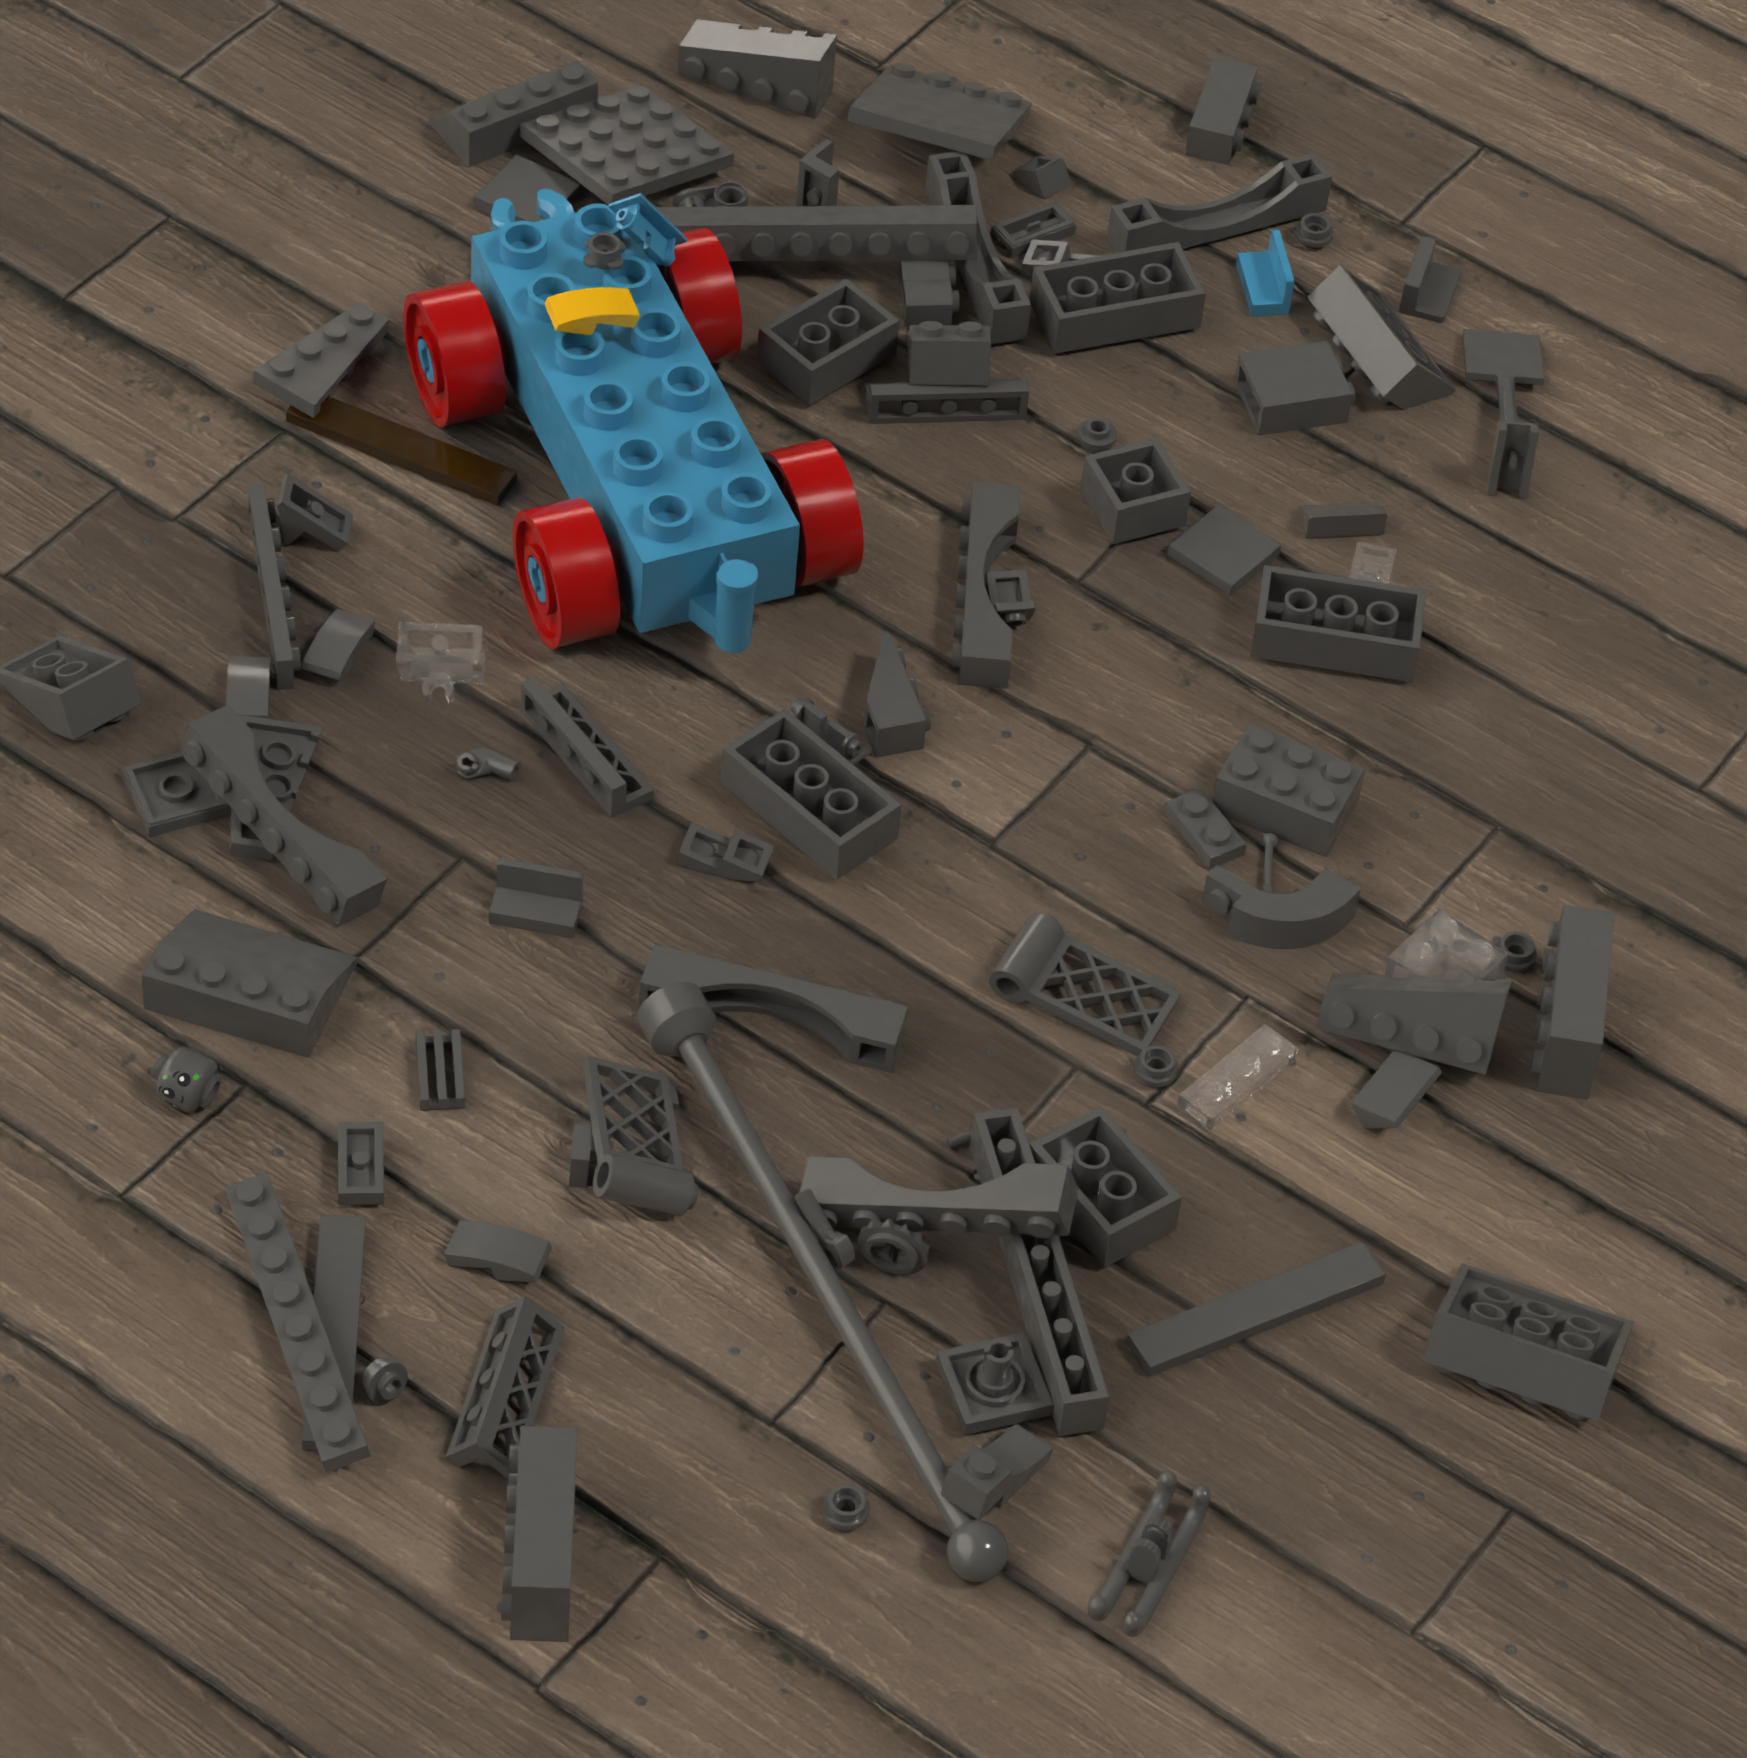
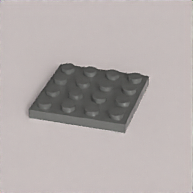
M642 84L630 86L628 89L610 95H602L594 101L571 105L567 109L548 115H541L536 119L521 123L520 137L606 204L639 193L647 196L732 167L734 161V153Z

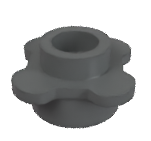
M601 232L594 234L586 241L585 247L588 250V254L583 257V263L587 267L617 270L623 266L621 253L625 251V244L616 235Z

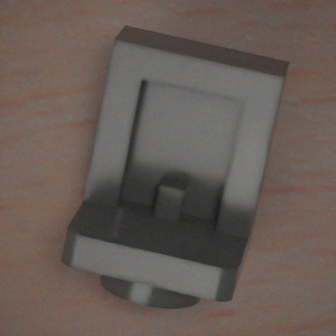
M1027 569L989 571L985 573V588L990 602L1000 618L1009 627L1026 624V621L1032 618L1036 610L1035 601L1030 599Z

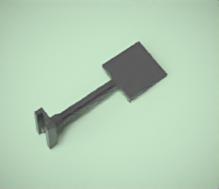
M1463 329L1462 340L1466 379L1495 381L1498 389L1500 421L1498 420L1487 481V495H1496V489L1518 490L1520 498H1527L1538 442L1539 427L1535 423L1518 422L1514 383L1544 384L1540 335Z

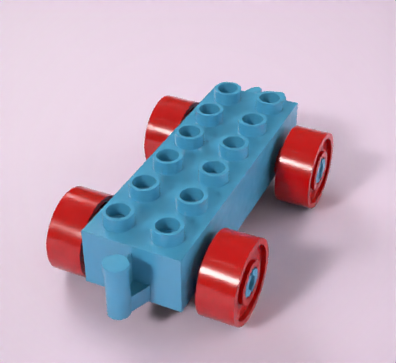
M545 188L537 192L536 207L537 217L545 220L531 222L515 221L513 203L507 198L497 199L491 210L490 232L474 235L471 239V281L407 295L403 309L404 336L409 364L419 397L432 422L440 428L500 414L504 409L506 399V374L570 498L569 500L519 511L513 521V553L518 581L530 619L543 643L550 649H556L614 634L618 629L620 621L621 597L639 633L692 621L714 639L715 645L720 650L728 653H740L745 651L751 644L755 604L794 595L795 588L857 573L862 564L864 551L862 519L851 477L837 449L828 440L821 438L760 454L711 365L736 358L742 343V315L737 286L726 253L715 234L706 227L681 232L688 238V241L675 246V260L670 266L665 267L663 265H656L653 258L643 250L644 243L638 245L628 234L617 227L616 214L606 204H590L574 213L572 205L563 195ZM601 232L616 235L625 244V251L621 253L623 266L617 270L587 267L583 263V257L588 254V250L585 247L586 241L594 234ZM598 287L627 288L640 314V318L634 328L598 323L591 336L555 331L544 303L547 297L572 290Z

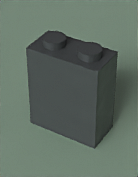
M1328 341L1239 353L1234 382L1258 436L1348 422L1350 407L1355 404V390L1353 384L1347 382L1343 374L1341 359L1338 355H1334Z

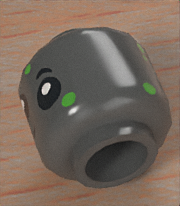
M184 1046L175 1049L170 1056L163 1053L157 1060L151 1077L157 1080L155 1087L157 1097L188 1113L195 1112L200 1107L207 1109L215 1098L222 1081V1077L217 1075L218 1068L215 1061Z

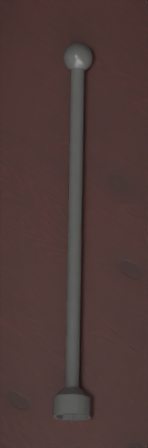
M676 982L658 989L642 1003L637 1014V1021L651 1047L659 1055L684 1058L950 1530L951 1536L947 1544V1558L951 1568L958 1576L967 1581L985 1582L993 1579L1006 1565L1009 1553L1007 1540L998 1527L987 1521L976 1520V1518L940 1495L948 1472L947 1467L706 1045L716 1024L714 1012L700 988L694 983Z

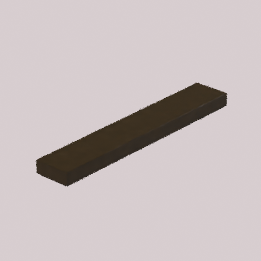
M334 398L330 400L325 399L321 403L320 412L314 418L292 405L286 411V422L497 506L517 482V471Z

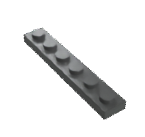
M264 482L247 484L248 514L277 690L294 689V671H301L299 646H291L290 641H296L294 616H286L285 611H291L289 586L281 587L280 583L281 581H286L284 557H276L275 553L281 552L279 527L271 528V523H276L274 498L266 499Z

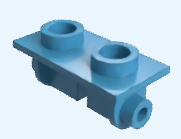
M641 193L608 204V207L616 214L617 227L628 234L638 245L644 243L643 250L653 258L656 265L670 266L675 260V246L688 241V238Z

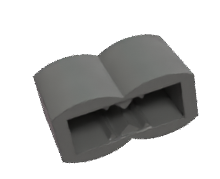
M899 260L898 280L905 327L919 325L924 321H936L942 325H952V314H959L958 290H952L956 285L955 265H948V260Z

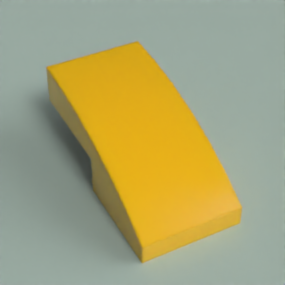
M598 287L572 290L547 297L544 303L555 331L592 336L598 323L634 328L640 318L632 295L627 288Z

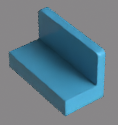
M1271 230L1268 251L1242 252L1237 254L1236 266L1251 317L1289 314L1294 277L1280 230Z

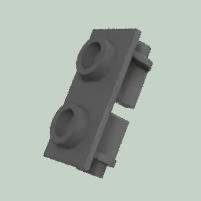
M798 698L792 704L791 712L794 713V716L853 765H856L871 753V750L860 742V736L857 733H851L835 720L830 721L827 719V714L814 706L812 700Z

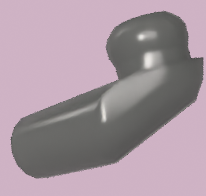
M486 747L462 752L456 759L458 773L470 779L494 773L513 781L518 775L521 764L515 759Z

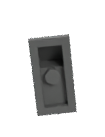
M286 474L282 480L277 504L285 545L288 546L306 531L336 551L341 550L348 544L353 514L292 475Z

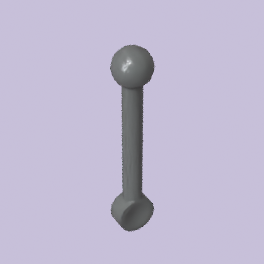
M1266 833L1261 840L1262 845L1265 847L1262 891L1272 893L1273 849L1278 844V838L1273 833Z

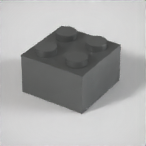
M1158 438L1085 456L1080 491L1112 544L1186 526L1191 491Z

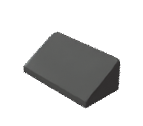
M1378 502L1299 505L1298 507L1305 538L1384 534L1387 514Z
M1397 1050L1393 1051L1351 1103L1352 1108L1364 1129L1398 1128L1437 1080L1442 1071L1438 1066Z

